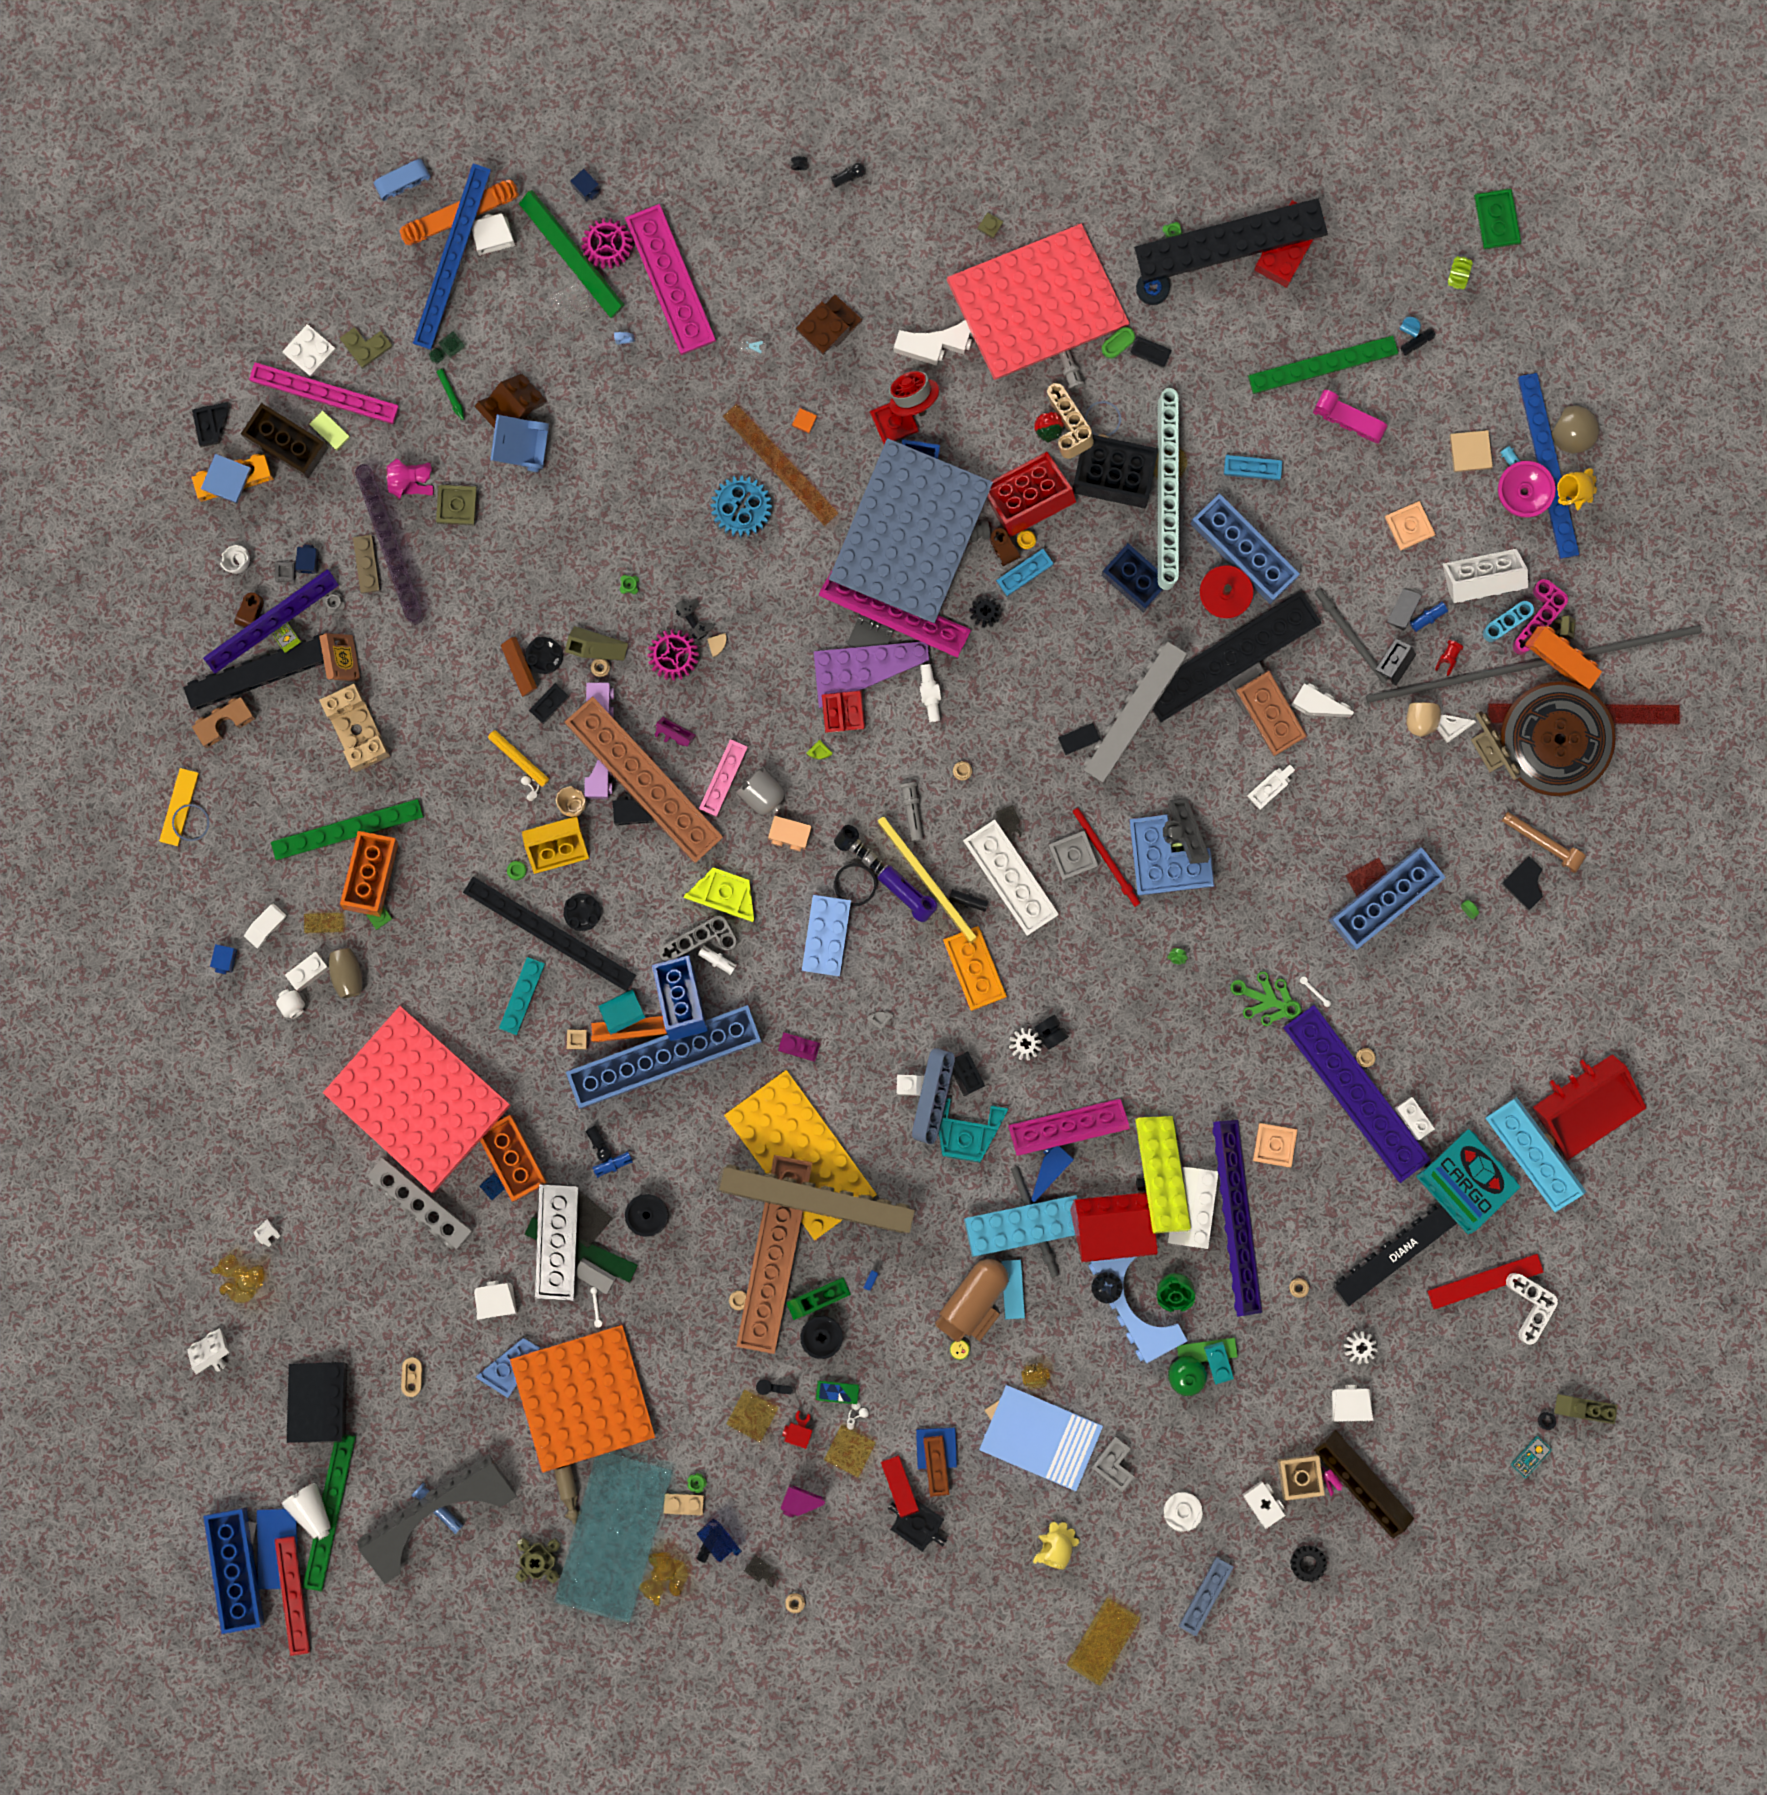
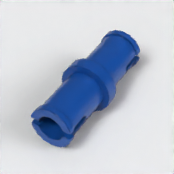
M1440 602L1432 609L1423 611L1421 616L1410 621V625L1417 632L1429 623L1433 624L1434 620L1447 613L1448 609L1443 602Z
M627 1151L615 1158L611 1157L608 1161L593 1166L596 1177L599 1178L609 1172H616L618 1168L633 1163Z

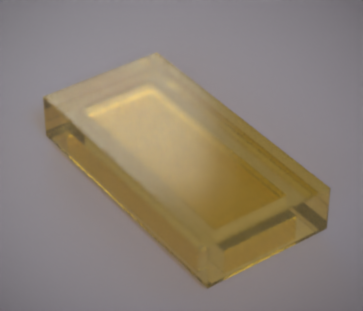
M343 913L304 914V933L343 932Z

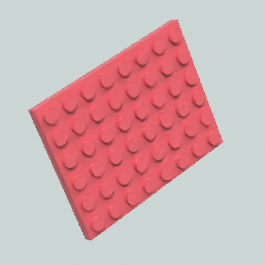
M1082 224L951 275L946 279L994 380L1129 325V321Z
M401 1006L396 1009L323 1091L324 1095L431 1193H434L511 1106Z

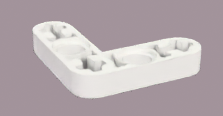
M1512 1273L1506 1279L1507 1287L1534 1304L1519 1331V1339L1526 1344H1534L1557 1307L1558 1300L1554 1294L1523 1275ZM1513 1279H1518L1517 1281L1524 1285L1523 1288L1514 1285ZM1534 1286L1536 1294L1533 1297H1529L1527 1291L1530 1287ZM1542 1296L1549 1299L1551 1305H1546V1302L1539 1298ZM1537 1313H1541L1542 1321L1536 1324L1534 1316ZM1531 1324L1535 1327H1538V1329H1532L1533 1327H1530L1529 1325ZM1526 1332H1529L1532 1335L1531 1339L1527 1338V1336L1525 1335Z

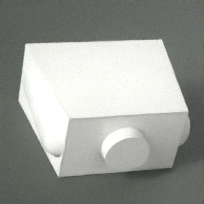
M502 213L494 216L492 214L485 215L482 219L474 221L472 233L479 255L515 246L508 218L503 216Z
M498 1281L487 1282L485 1287L475 1289L477 1319L518 1313L511 1283L499 1284Z
M1345 1385V1389H1334L1332 1391V1421H1373L1371 1391L1366 1388H1357V1385Z

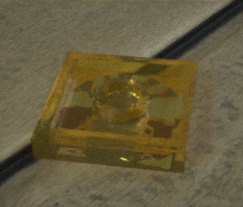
M744 1389L726 1424L761 1442L779 1407Z
M841 1425L824 1461L859 1478L876 1442Z

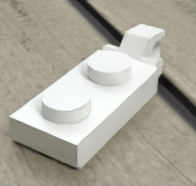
M1291 765L1283 771L1278 768L1248 794L1247 797L1261 810L1291 781L1288 776L1295 769Z

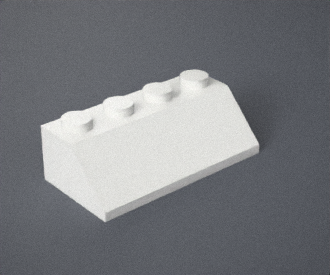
M1517 549L1443 564L1449 595L1453 603L1528 588V569Z
M1181 1167L1191 1230L1169 1232L1168 1243L1208 1249L1218 1172Z

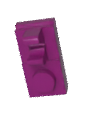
M664 717L655 725L657 726L654 734L655 737H658L660 733H664V742H668L672 738L677 744L688 747L696 734Z
M783 1032L778 1051L815 1062L820 1043Z

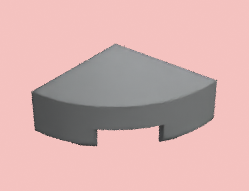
M875 1012L868 1016L867 1020L882 1031L893 1015L888 1012Z

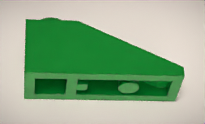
M842 1277L786 1302L793 1320H796L851 1294Z

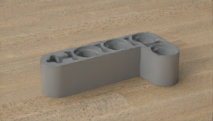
M716 916L662 946L659 955L664 962L677 959L715 938L723 950L730 952L736 948L737 940L727 921L721 916ZM716 921L724 923L722 930L717 931L714 929ZM700 930L707 932V937L704 940L697 938V933ZM730 937L733 939L734 942L731 947L723 945L725 938ZM689 940L691 943L690 947L682 949L680 947L681 941ZM674 944H676L678 950L681 952L678 954L677 951H674L671 954V958L663 956L666 954V949H668L669 951L675 949L673 946Z

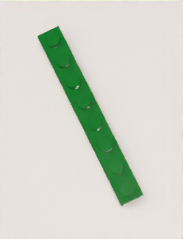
M1390 336L1248 375V380L1252 393L1257 394L1398 355V350L1394 337Z
M416 799L272 841L271 846L275 860L278 861L356 838L358 831L374 833L424 817L419 800Z

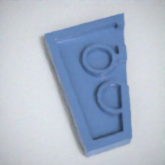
M523 1338L479 1373L476 1378L508 1398L517 1385L510 1359L539 1351L540 1347Z

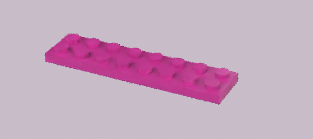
M660 204L625 217L680 355L716 342Z
M831 573L829 574L820 590V597L958 658L971 633L970 629L939 615L935 623H931L829 580Z

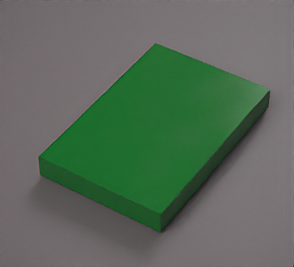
M1512 188L1474 194L1483 250L1521 244Z

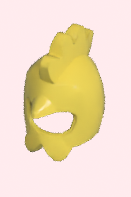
M1055 1522L1050 1523L1049 1532L1046 1535L1038 1536L1043 1542V1547L1040 1553L1035 1556L1033 1563L1039 1562L1053 1568L1065 1569L1071 1558L1072 1547L1079 1544V1539L1074 1538V1529L1067 1530L1065 1522H1061L1059 1525Z

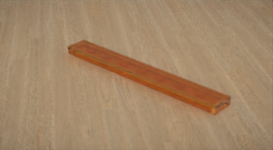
M737 404L723 415L728 424L824 527L838 515V512Z

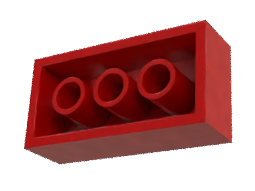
M1292 200L1289 206L1297 204V202ZM1314 239L1263 252L1254 271L1287 288Z

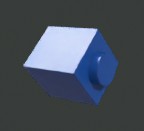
M215 944L210 967L215 968V972L226 975L227 971L232 972L237 949Z

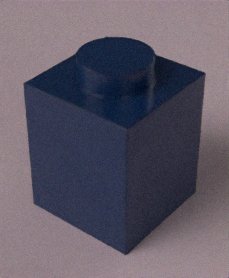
M585 169L581 170L570 180L571 186L586 202L594 200L599 195V184Z
M313 545L297 547L295 570L298 573L317 574L319 551Z

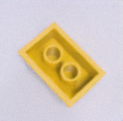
M577 816L522 831L524 847L534 874L589 859Z

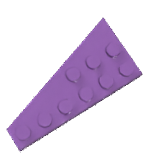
M912 642L814 651L819 708L823 707L822 694L860 691L929 661L928 644Z

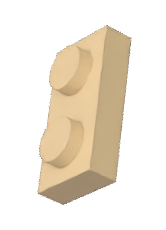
M665 1493L664 1514L703 1515L704 1495Z

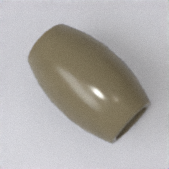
M350 948L331 952L329 955V973L331 982L339 997L345 999L360 995L363 983L362 973L353 951Z

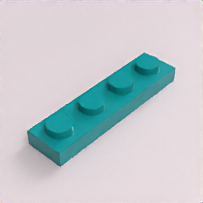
M529 957L526 958L499 1029L518 1035L545 963Z

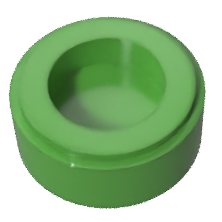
M511 862L507 867V874L512 880H521L526 875V867L522 862Z
M1466 900L1461 904L1462 910L1469 918L1474 919L1479 915L1478 908L1471 901Z

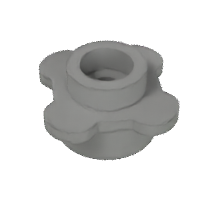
M334 592V594L323 598V603L326 604L327 612L330 614L345 608V603L341 601V594L339 592Z

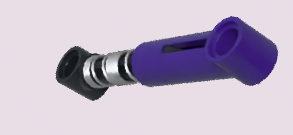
M843 826L834 839L835 846L842 851L855 852L856 857H860L868 868L875 870V874H878L877 879L912 910V915L916 920L926 922L937 909L936 901L930 896H924L891 865H883L881 863L882 860L879 861L877 859L878 856L874 852H869L870 849H866L863 846L862 841L859 839V832L854 826Z

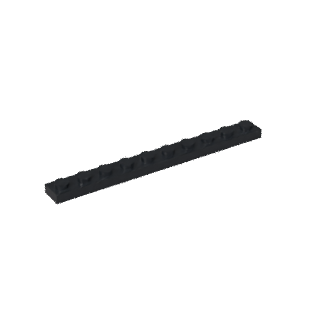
M472 877L463 891L467 896L627 992L637 975L477 878Z

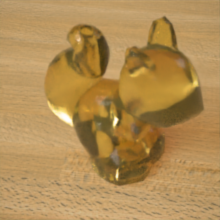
M231 1253L223 1257L218 1262V1266L211 1270L212 1274L234 1278L235 1285L224 1283L220 1286L219 1292L221 1295L227 1293L229 1298L236 1303L249 1302L254 1297L256 1288H261L264 1281V1268L262 1265L253 1266L250 1270L246 1266L239 1267L237 1258Z
M656 1552L648 1555L650 1564L654 1566V1569L651 1571L652 1578L645 1580L639 1585V1589L644 1597L652 1600L656 1606L660 1605L663 1582L670 1580V1593L673 1596H679L682 1593L679 1587L684 1585L688 1578L686 1564L681 1560L671 1558V1554L667 1552Z

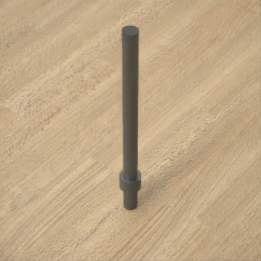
M1321 588L1318 589L1315 595L1322 602L1324 610L1331 614L1380 681L1385 683L1389 678L1377 673L1376 668L1378 664L1336 610L1334 602L1327 598Z
M1018 1166L1011 1168L1024 1206L1031 1205L1032 1202ZM1047 1242L1039 1243L1043 1254V1262L1047 1264L1051 1277L1059 1276L1054 1263V1255L1050 1253Z

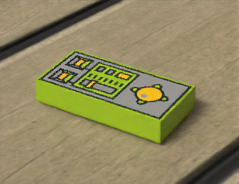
M288 622L272 633L285 653L301 642Z

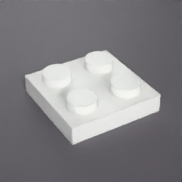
M307 324L282 353L312 377L334 353L336 348Z

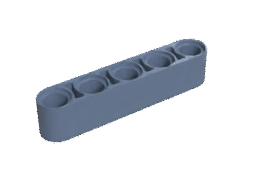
M934 1048L930 1052L912 1129V1137L917 1141L933 1144L938 1137L955 1061L952 1052L939 1048Z

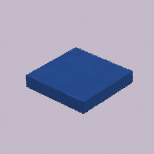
M955 1428L916 1429L918 1469H927L923 1437L943 1435L946 1468L957 1467Z

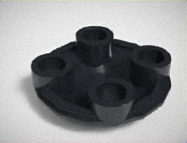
M536 637L526 648V662L530 669L536 673H552L562 663V647L551 638Z
M577 894L566 900L563 916L570 928L576 931H587L598 924L601 917V908L599 902L593 896Z

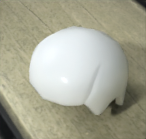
M230 546L222 553L220 565L227 572L233 574L243 573L249 566L250 554L243 546ZM234 558L237 559L239 565L235 564Z

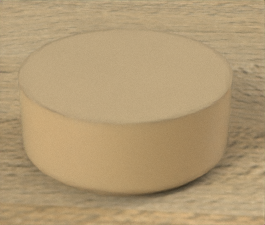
M743 1291L733 1292L729 1298L730 1306L735 1310H743L746 1293Z

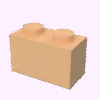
M774 816L768 839L772 841L771 844L782 847L783 844L790 845L791 850L801 852V849L806 850L812 827Z

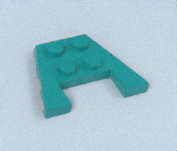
M946 1098L938 1132L942 1157L981 1163L1007 1114L1008 1108L991 1106L988 1125L948 1119L951 1099Z

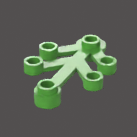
M1260 972L1257 975V981L1261 983L1266 995L1247 988L1241 980H1236L1230 985V991L1233 995L1240 996L1243 994L1263 1002L1252 1008H1245L1243 1016L1246 1019L1253 1018L1255 1014L1272 1007L1281 1009L1272 1015L1266 1014L1262 1016L1260 1021L1263 1026H1269L1272 1022L1283 1017L1295 1019L1301 1014V1006L1297 1001L1291 1000L1286 988V981L1278 979L1274 984L1275 988L1281 993L1284 1001L1282 1002L1276 999L1266 972ZM1260 974L1266 976L1265 981L1259 979ZM1279 981L1284 983L1283 988H1278L1277 983ZM1235 985L1241 986L1240 992L1234 990ZM1289 1006H1293L1295 1008L1294 1013L1288 1012ZM1248 1009L1252 1011V1016L1250 1017L1245 1015V1011ZM1264 1017L1270 1018L1269 1024L1263 1022Z

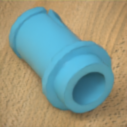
M1510 445L1500 452L1502 454L1501 458L1504 457L1509 466L1521 462L1514 453V448H1511Z

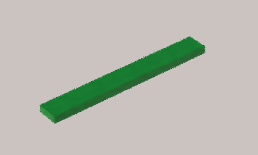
M528 191L518 204L610 318L616 316L625 304L534 191Z
M346 1434V1442H336L333 1445L322 1496L331 1529L328 1530L330 1534L321 1540L318 1537L313 1538L303 1588L323 1591L356 1436Z

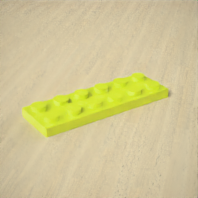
M1173 1116L1139 1117L1135 1121L1153 1233L1189 1231L1191 1227Z

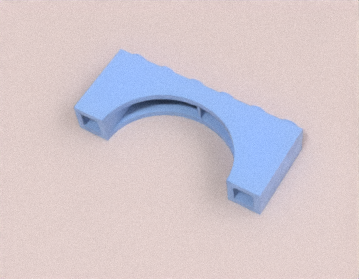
M1136 1257L1091 1261V1264L1088 1266L1093 1275H1099L1103 1272L1117 1275L1123 1286L1125 1272ZM1103 1280L1104 1287L1101 1290L1106 1291L1111 1296L1110 1289L1113 1288L1115 1284L1108 1285L1107 1282ZM1124 1290L1119 1299L1109 1303L1112 1310L1116 1308L1119 1314L1116 1318L1121 1327L1125 1326L1128 1330L1126 1336L1131 1344L1135 1343L1138 1349L1135 1353L1140 1362L1144 1360L1145 1363H1148L1187 1342L1177 1323L1167 1327H1155L1141 1321L1129 1308L1124 1296Z

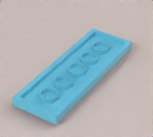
M1517 1097L1486 1117L1488 1123L1554 1212L1587 1192Z
M1077 1195L965 1218L964 1222L972 1257L1075 1236L1070 1209L1074 1199H1078Z

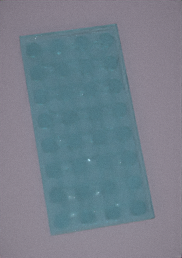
M610 1452L595 1457L554 1603L624 1623H630L673 1470Z

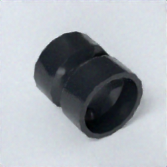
M1055 1014L1034 1027L1038 1035L1044 1038L1043 1043L1048 1050L1069 1038L1065 1029L1059 1027L1060 1021Z

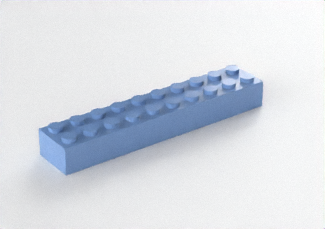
M746 1005L706 1020L708 1030L706 1032L670 1041L668 1035L567 1071L566 1074L578 1108L589 1107L762 1043L749 1006Z

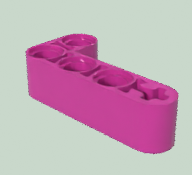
M1323 390L1313 410L1315 415L1319 414L1329 422H1336L1340 424V427L1348 431L1353 430L1357 432V435L1376 444L1380 443L1388 427L1386 423L1338 401L1339 396L1334 392Z
M1547 579L1540 580L1533 587L1534 596L1544 605L1514 640L1512 648L1517 654L1522 655L1530 650L1527 646L1520 647L1521 642L1526 637L1528 639L1531 637L1530 627L1550 626L1568 602L1567 595ZM1539 586H1544L1547 593H1541L1538 589ZM1554 597L1560 598L1562 604L1556 605L1553 601ZM1542 612H1547L1550 615V619L1545 620L1542 617Z

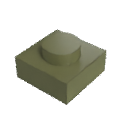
M987 212L977 230L994 239L1003 221Z

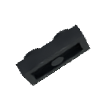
M554 683L531 707L529 712L544 724L569 696Z

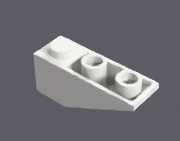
M1309 683L1308 685L1303 684L1291 704L1292 707L1306 715L1351 717L1354 713L1349 705L1337 703L1334 701L1335 698L1333 696L1318 692V688Z

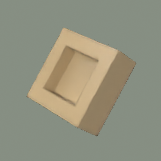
M567 1030V1049L587 1050V1030Z

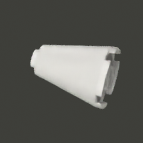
M316 1483L304 1487L298 1493L291 1495L282 1502L283 1507L314 1539L318 1537L321 1540L330 1534L328 1530L331 1529Z

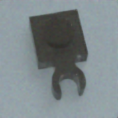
M1011 805L995 812L1001 829L1005 830L1008 828L1009 839L1013 841L1011 836L1013 832H1017L1019 838H1021V832L1015 826L1020 824L1014 806Z
M756 1554L744 1569V1572L757 1582H760L762 1578L765 1579L770 1587H774L769 1581L771 1577L779 1580L777 1574L768 1571L771 1566Z

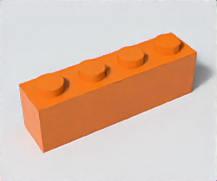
M1538 626L1525 646L1569 681L1590 690L1602 673L1597 668L1598 664L1583 657L1584 653L1576 648L1573 649L1569 645L1570 642L1563 637L1559 638L1553 628Z

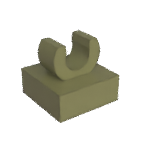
M1562 616V620H1555L1554 623L1561 624V629L1555 630V634L1574 639L1576 620L1570 616Z

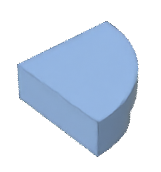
M614 333L616 344L632 343L634 341L632 333Z

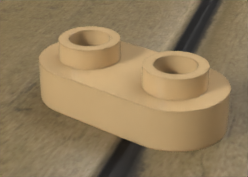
M415 1357L406 1359L402 1365L401 1389L408 1397L418 1395L422 1389L423 1365ZM410 1364L416 1365L415 1371L410 1370ZM410 1383L415 1384V1389L413 1391L409 1389Z

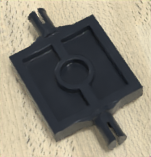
M915 1499L919 1512L900 1518L896 1504L891 1503L888 1509L897 1514V1518L890 1530L922 1552L933 1540L942 1547L945 1545L944 1543L947 1542V1539L938 1534L939 1527L945 1520L943 1517Z

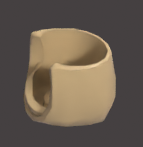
M1434 703L1409 704L1406 716L1408 730L1419 737L1435 732L1439 727L1441 719L1440 706Z

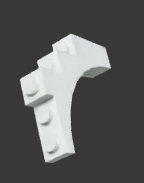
M966 320L946 330L933 333H911L899 330L894 345V353L937 365L938 360L942 361L945 350H942V348L964 354L965 350H969L972 339H969V337H974Z

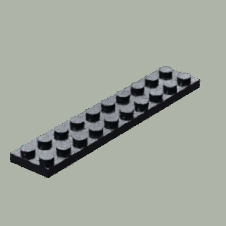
M1319 198L1134 246L1144 284L1327 236L1328 232Z
M1302 591L1182 664L1152 709L1160 723L1164 722L1248 668L1263 661L1321 625L1320 619Z

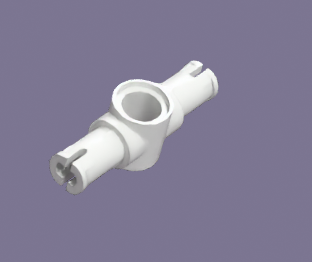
M931 664L921 665L922 683L919 686L921 700L927 707L929 722L940 721L938 704L940 703L941 695L939 684H936V681H934Z

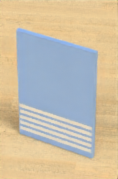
M1006 1385L979 1450L1077 1491L1103 1426Z

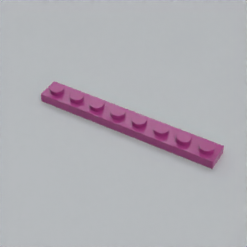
M254 362L249 377L250 382L394 425L399 406L256 362Z

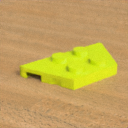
M712 868L683 897L704 906L754 922L750 881L731 873Z

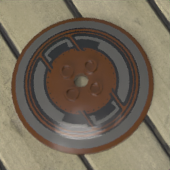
M1561 681L1543 683L1521 694L1508 709L1500 732L1501 745L1507 747L1511 754L1510 760L1512 763H1516L1520 769L1519 775L1521 777L1516 780L1534 792L1549 796L1575 794L1594 784L1608 768L1614 754L1616 741L1612 717L1600 698L1580 685ZM1559 733L1563 734L1565 738L1564 742L1560 745L1555 742V736Z

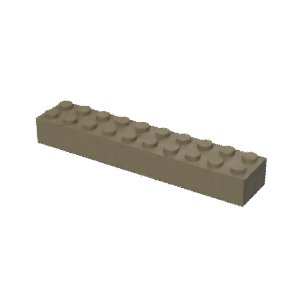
M730 1164L720 1170L716 1188L717 1192L903 1234L910 1233L915 1210L910 1209V1205L899 1203L894 1206L891 1205L892 1201L877 1199V1201H872L873 1197L861 1194L855 1197L853 1192L845 1190L837 1193L834 1192L835 1188L821 1186V1189L815 1188L816 1184L802 1182V1184H797L796 1179L785 1177L783 1180L777 1179L778 1175L770 1173L762 1176L758 1175L759 1171L745 1169L744 1172L739 1170V1166Z

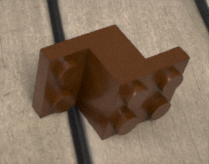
M834 295L826 304L821 301L796 327V331L824 355L833 345L837 348L862 322V318L837 295Z
M519 374L501 381L489 397L478 401L474 407L495 429L497 415L525 420L532 410L542 407L546 400L530 383L527 377Z

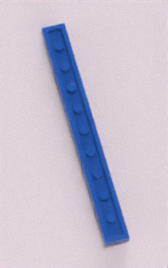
M472 164L413 344L432 350L491 169Z
M1533 373L1519 376L1518 383L1537 463L1544 466L1551 473L1555 482V497L1548 507L1559 559L1575 557L1579 555L1569 508L1568 505L1558 503L1557 488L1561 474L1538 375Z

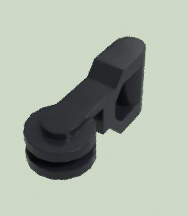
M766 1379L760 1380L756 1384V1390L761 1395H767L770 1392L780 1394H794L796 1392L794 1386L771 1384Z

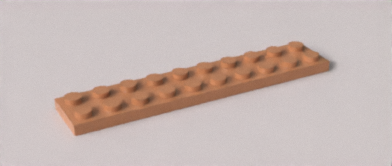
M593 696L564 722L694 864L723 838Z
M774 1155L771 1174L778 1175L777 1179L783 1180L785 1177L796 1179L797 1184L809 1182L812 1162ZM766 1202L764 1204L736 1347L775 1354L803 1213L801 1210Z

